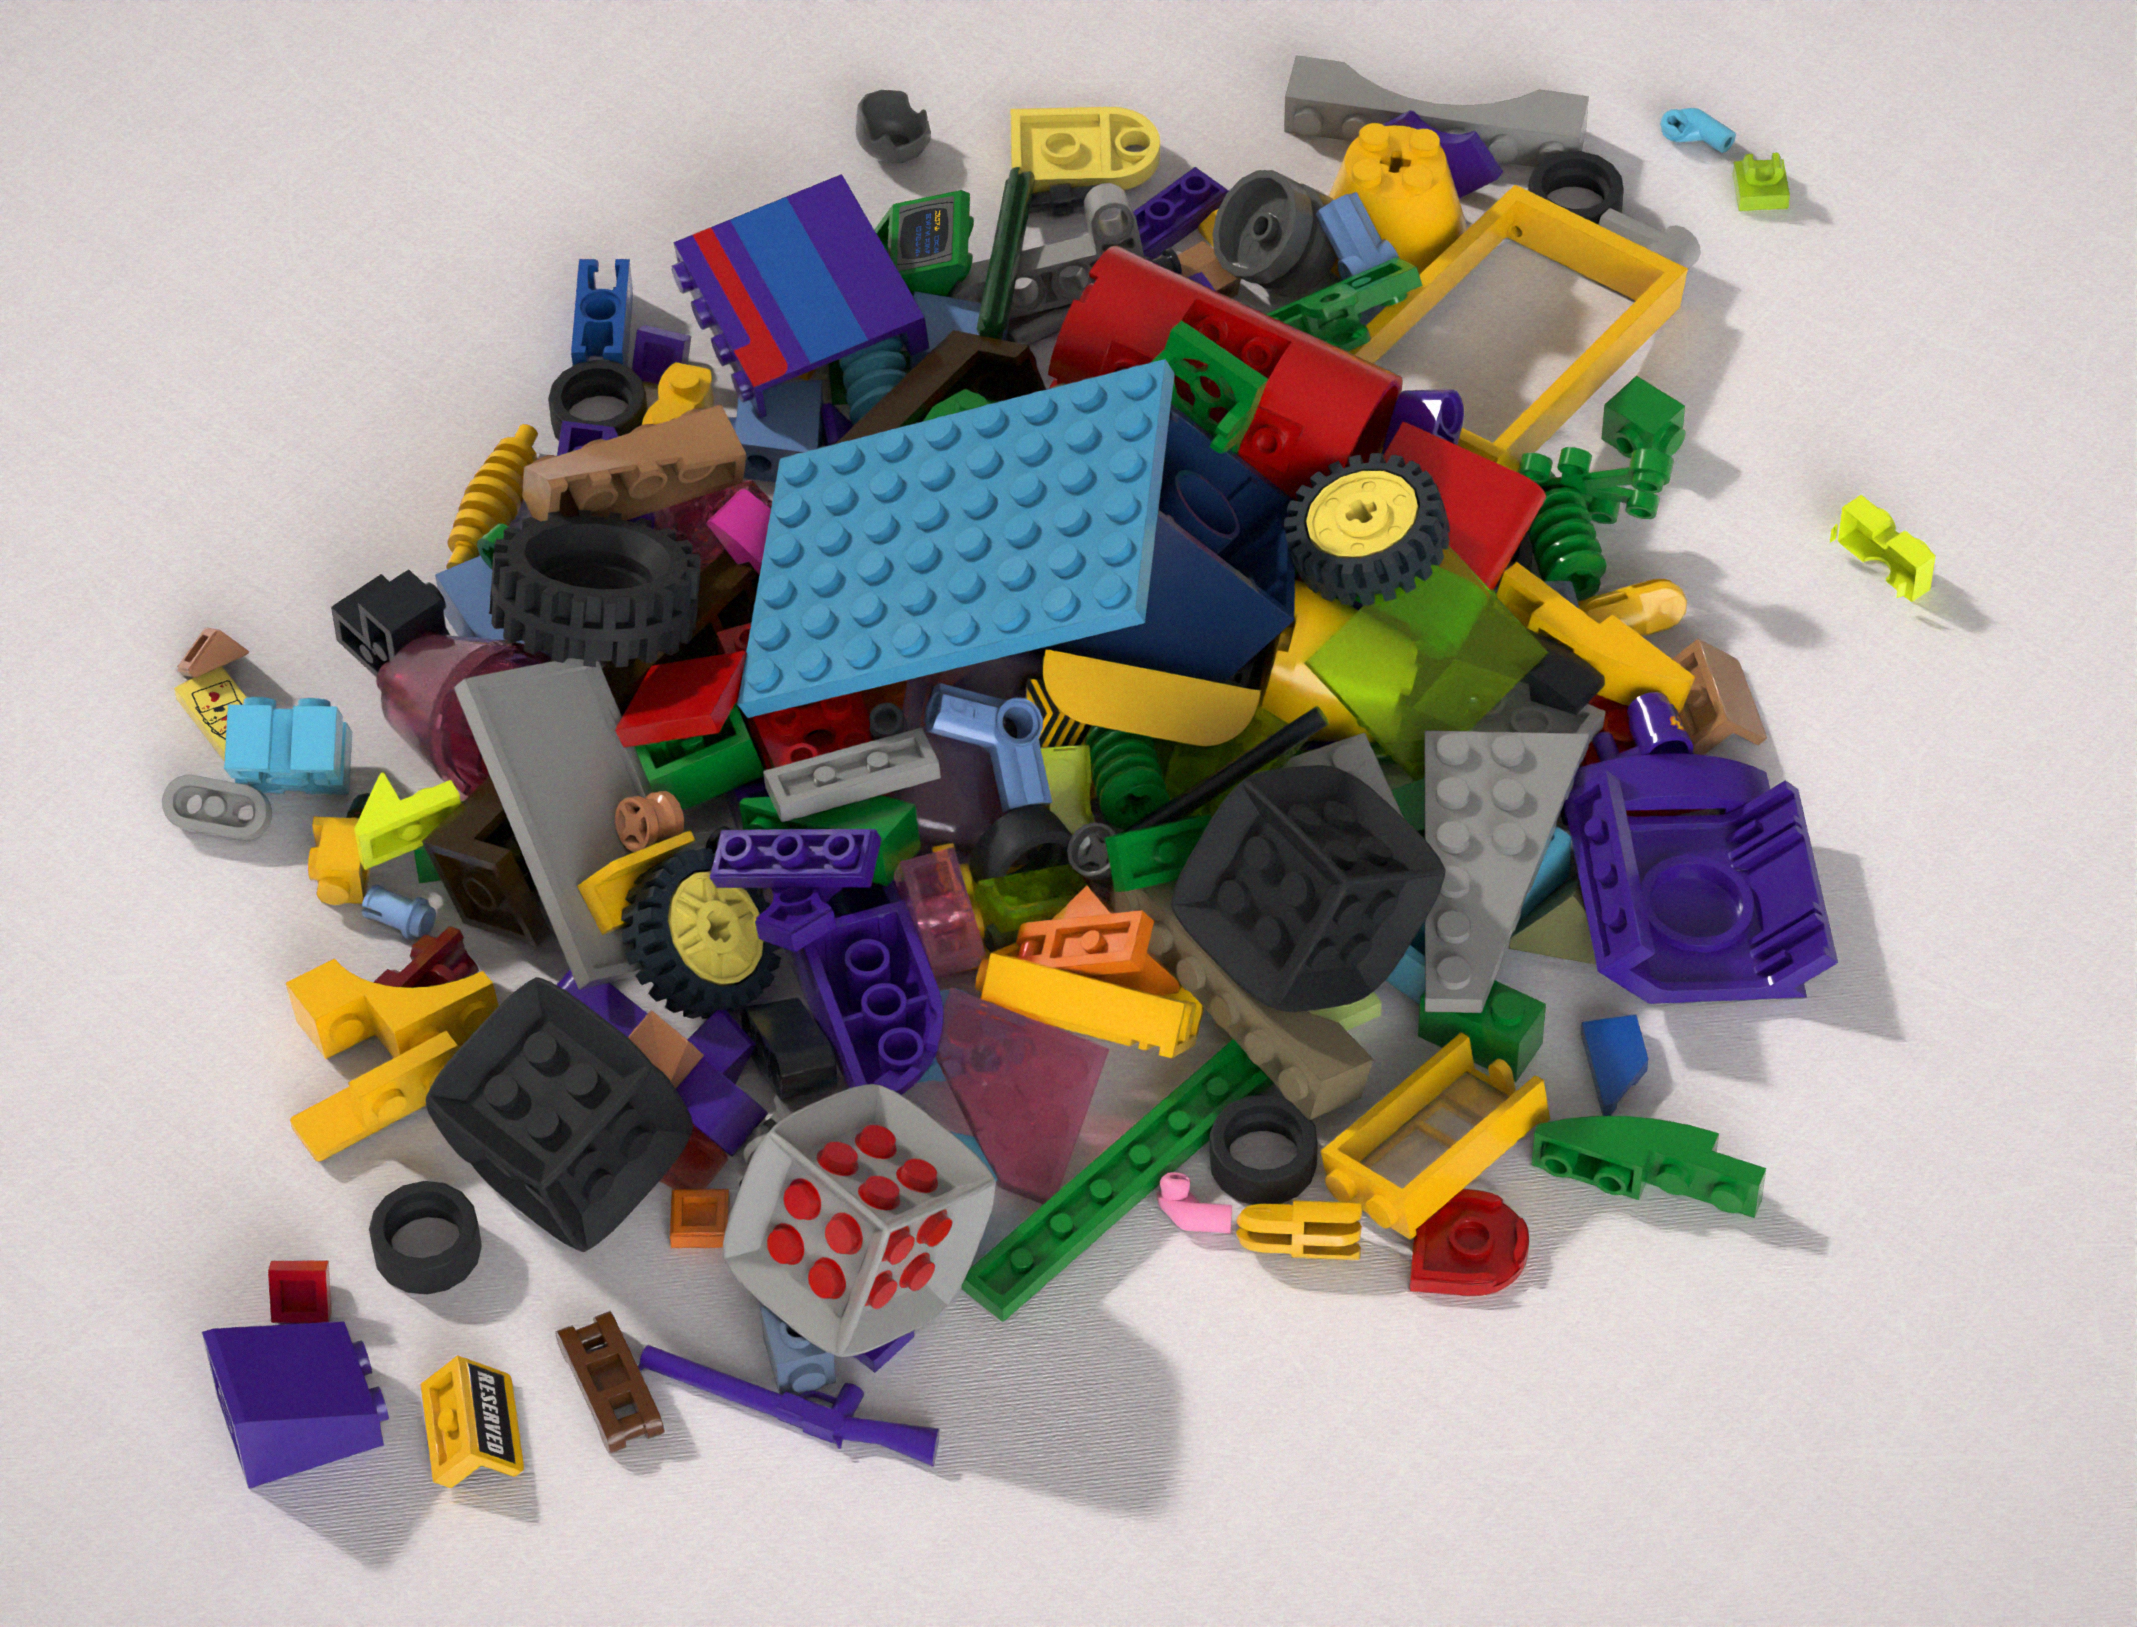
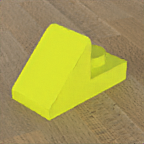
M380 773L354 829L360 863L364 870L424 846L422 841L461 804L460 794L451 780L434 787L421 789L414 795L400 800L385 773Z

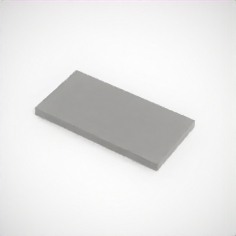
M568 658L564 663L553 661L465 678L454 687V690L578 989L581 990L635 977V974L642 969L639 962L629 965L625 954L634 949V944L623 943L621 931L632 924L602 935L577 885L610 862L634 853L625 848L618 837L615 826L616 809L623 799L633 796L645 798L650 793H653V790L648 782L635 747L623 748L615 732L622 717L599 662L596 661V667L583 666L584 660Z

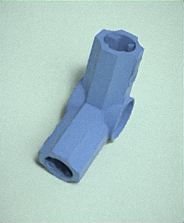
M1357 192L1341 196L1317 211L1316 217L1339 259L1338 271L1342 281L1395 257L1399 258L1391 243L1386 239L1381 240ZM1377 305L1361 312L1360 323L1366 326L1386 306Z
M941 683L937 684L933 688L932 695L926 705L924 722L927 726L926 732L982 746L990 753L1003 813L1025 806H1046L1052 803L1038 739L1043 728V718L1035 704L1025 698L1003 700ZM1004 716L1010 718L1015 723L1017 728L1016 739L1009 736L1003 727Z

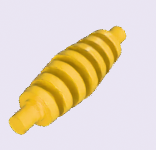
M522 424L519 426L514 437L501 439L494 448V452L488 456L469 482L447 541L448 547L452 552L446 565L447 569L480 556L477 541L497 524L501 523L510 526L516 518L524 499L522 496L524 467L531 465L537 460V454L532 448L538 437V432L534 427Z

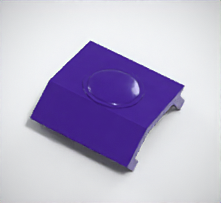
M1606 770L1571 791L1568 799H1565L1566 815L1597 971L1648 1004L1805 998L1807 994L1804 983L1838 963L1799 789L1788 781L1781 782L1737 810L1722 815L1627 816L1620 780Z

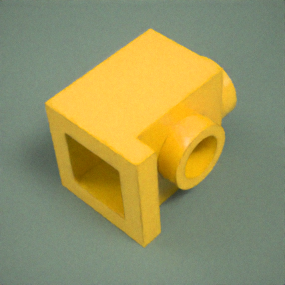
M313 816L312 828L316 847L310 848L308 875L310 880H317L316 894L321 902L331 905L363 903L371 868L364 870L360 863L354 831L359 818Z

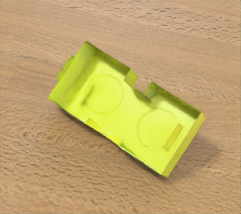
M1859 495L1842 507L1838 542L1863 563L1869 560H1878L1885 563L1890 569L1886 582L1897 590L1896 598L1904 596L1910 602H1913L1931 589L1936 555L1931 552L1925 542L1914 538L1906 530L1898 533L1895 522L1890 514L1882 508H1877L1863 495ZM1837 524L1831 529L1830 543L1836 539Z
M1089 745L1041 748L1052 803L1046 805V808L1053 812L1073 835L1083 825L1094 822L1090 805L1092 779ZM1042 844L1037 846L1038 852Z

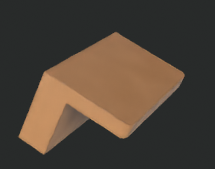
M1698 638L1672 658V660L1679 663L1684 669L1695 676L1683 709L1679 714L1685 730L1692 740L1693 753L1705 755L1732 733L1756 745H1760L1767 739L1741 664L1735 657Z

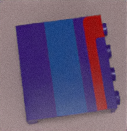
M842 174L673 242L678 262L671 266L675 282L682 294L690 291L694 299L691 301V307L698 325L702 330L711 329L714 337H711V343L721 366L730 364L734 371L731 374L732 383L742 403L750 400L759 418L767 416L763 390L896 335H899L910 356L930 349L925 316Z

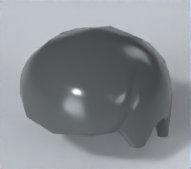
M881 89L866 94L857 107L856 138L860 146L869 155L886 163L907 162L917 158L931 140L927 112L924 109L920 113L915 112L910 106L908 95L902 91Z

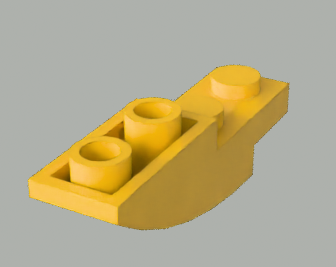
M1518 562L1504 572L1491 608L1509 622L1557 642L1593 666L1605 679V686L1597 693L1598 695L1629 706L1632 701L1641 695L1658 692L1668 698L1669 703L1674 705L1678 714L1681 713L1695 676L1684 669L1679 663L1672 660L1613 614L1600 624Z

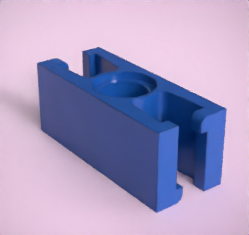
M579 259L571 346L572 366L589 361L591 356L603 357V360L615 361L628 367L633 303L630 259H615L617 283L613 290L596 288L595 272H599L598 260Z

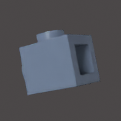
M766 1306L760 1307L763 1339L779 1394L784 1395L785 1392L804 1393L806 1391H816L824 1385L836 1383L834 1355L809 1342Z

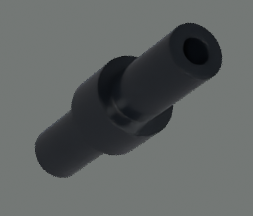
M1070 183L1051 185L1050 191L1032 194L1029 214L1053 211L1054 215L1074 213V208L1084 207L1087 193L1097 185L1071 188Z

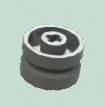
M1257 170L1241 178L1226 194L1216 214L1212 235L1214 253L1223 269L1234 276L1250 283H1257L1263 288L1281 296H1300L1314 289L1329 274L1337 258L1332 245H1330V241L1316 217L1317 211L1333 201V198L1274 170Z

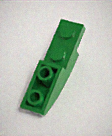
M1589 1116L1541 1123L1537 1125L1534 1132L1532 1166L1544 1169L1547 1173L1556 1177H1569L1596 1186L1603 1192L1611 1195H1624L1636 1200L1640 1199L1644 1187L1648 1183L1672 1195H1685L1712 1204L1724 1212L1740 1213L1755 1218L1762 1202L1766 1168L1718 1153L1719 1133L1688 1124L1632 1116Z

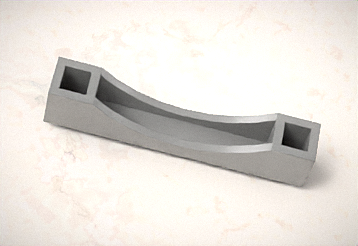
M1296 55L1285 94L1284 132L1354 141L1359 136L1360 129L1370 123L1383 125L1409 110H1414L1426 124L1439 131L1450 134L1476 131L1496 162L1536 167L1546 157L1560 152L1582 151L1587 128L1589 96L1539 89L1518 98L1495 103L1474 105L1438 104L1408 98L1384 89L1358 74L1345 62Z

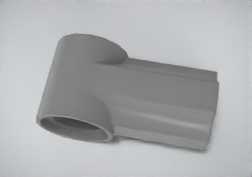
M1611 208L1601 216L1598 224L1688 268V270L1698 261L1701 254L1697 238L1689 230L1681 226H1669L1664 231H1661Z

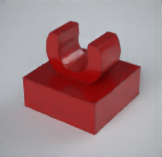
M329 1260L271 1261L268 1269L271 1323L329 1322L332 1314Z

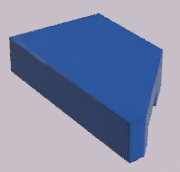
M1636 1014L1581 1023V1037L1602 1116H1611L1617 1109V1103L1629 1088L1636 1085L1647 1072L1649 1059Z

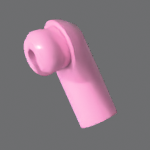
M1171 1172L1161 1178V1190L1156 1194L1158 1205L1179 1228L1186 1231L1231 1233L1232 1205L1200 1203L1189 1191L1190 1179L1183 1173Z

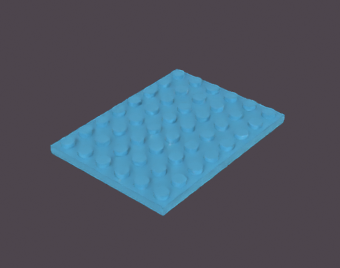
M1166 359L780 458L746 651L747 656L737 703L747 718L1145 623L1175 374Z

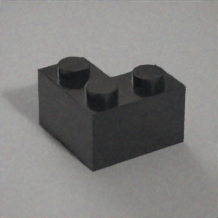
M409 569L391 581L380 574L331 606L337 642L401 701L452 668L449 651L451 636L446 628L444 610L446 609L445 599L434 584L430 582L423 583Z

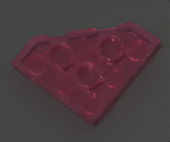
M951 988L943 1006V1034L941 1044L935 1056L973 1136L998 1179L996 1181L997 1186L1044 1204L1060 1189L1109 1049Z

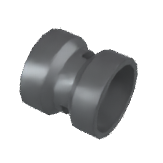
M1096 822L1085 824L1076 830L1069 841L1067 849L1068 860L1073 869L1101 887L1111 889L1113 879L1110 863H1108L1109 858L1105 837L1119 833L1105 824Z

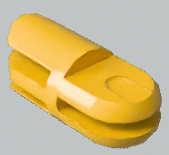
M1651 579L1579 601L1578 606L1579 609L1599 624L1613 614L1644 637L1669 630L1679 624L1686 614L1687 598L1683 590L1674 582L1668 579Z
M1293 1200V1205H1250L1245 1207L1237 1217L1236 1222L1240 1228L1236 1231V1236L1244 1248L1256 1252L1289 1253L1291 1258L1359 1260L1361 1247L1357 1242L1361 1238L1362 1226L1358 1220L1362 1216V1204L1354 1202Z

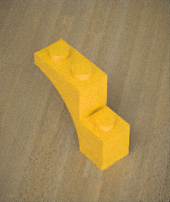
M334 958L285 983L296 1022L325 1059L376 1035L393 1058L444 1031H447L456 1044L460 1045L466 1042L499 1007L493 982L484 971L442 985L417 988L392 987L362 979L349 972Z

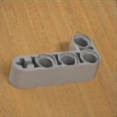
M1103 183L1093 187L1087 193L1084 200V212L1089 235L1021 252L1016 280L1019 278H1030L1032 281L1025 288L1014 289L1009 319L1072 304L1074 299L1079 301L1085 288L1090 283L1094 284L1096 280L1089 277L1090 270L1100 256L1111 246H1119L1140 257H1144L1136 217L1125 191L1120 186L1112 183ZM1109 208L1121 209L1120 213L1113 219H1099L1100 214L1104 210ZM990 259L972 263L966 279L963 282L957 281L949 291L948 297L982 303ZM1066 267H1081L1080 271L1072 277L1059 276ZM975 292L976 297L968 299L967 294Z

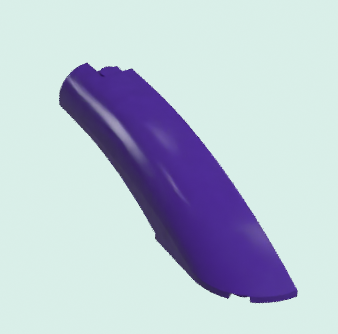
M818 730L810 732L807 736L816 733ZM764 776L724 793L737 830H743L739 802L743 798L770 797L765 788ZM872 882L871 887H842V890L826 903L833 910L837 927L796 952L785 948L784 951L817 1025L832 1046L836 1064L848 1087L853 1088L875 1084L903 1095L923 1077L937 1055L944 1025L941 994L905 899L901 900L893 883L891 882L888 886H883Z

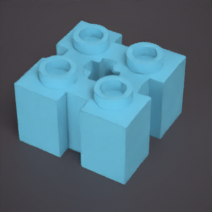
M265 697L245 698L243 705L228 704L224 769L231 778H235V783L251 786L262 793L285 794V791H305L306 794L349 795L353 732L347 722H343V716L338 707L331 706V702L325 699L303 698L298 700V706H293V709H276V700Z

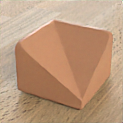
M652 1010L628 1036L651 1063L669 1078L675 1088L680 1085L704 1056L692 1043Z

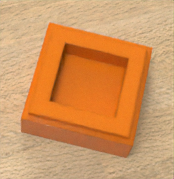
M729 1189L672 1190L670 1218L671 1248H723L730 1211Z

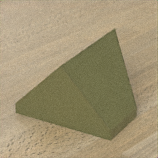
M1578 873L1517 924L1510 938L1509 949L1596 965Z

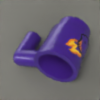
M1658 692L1639 696L1632 701L1627 709L1629 730L1636 747L1620 753L1610 732H1601L1593 737L1592 740L1600 762L1647 754L1693 753L1692 740L1685 730L1677 709L1673 704L1669 703L1668 698L1664 694Z

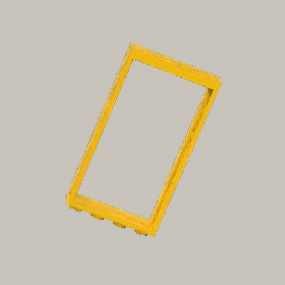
M1514 185L1419 275L1423 286L1407 292L1408 296L1405 300L1391 306H1386L1366 325L1371 337L1370 342L1348 352L1374 364L1506 237L1635 300L1493 443L1464 428L1461 429L1458 446L1513 471H1517L1520 467L1522 455L1524 453H1535L1680 308L1688 268L1518 185Z

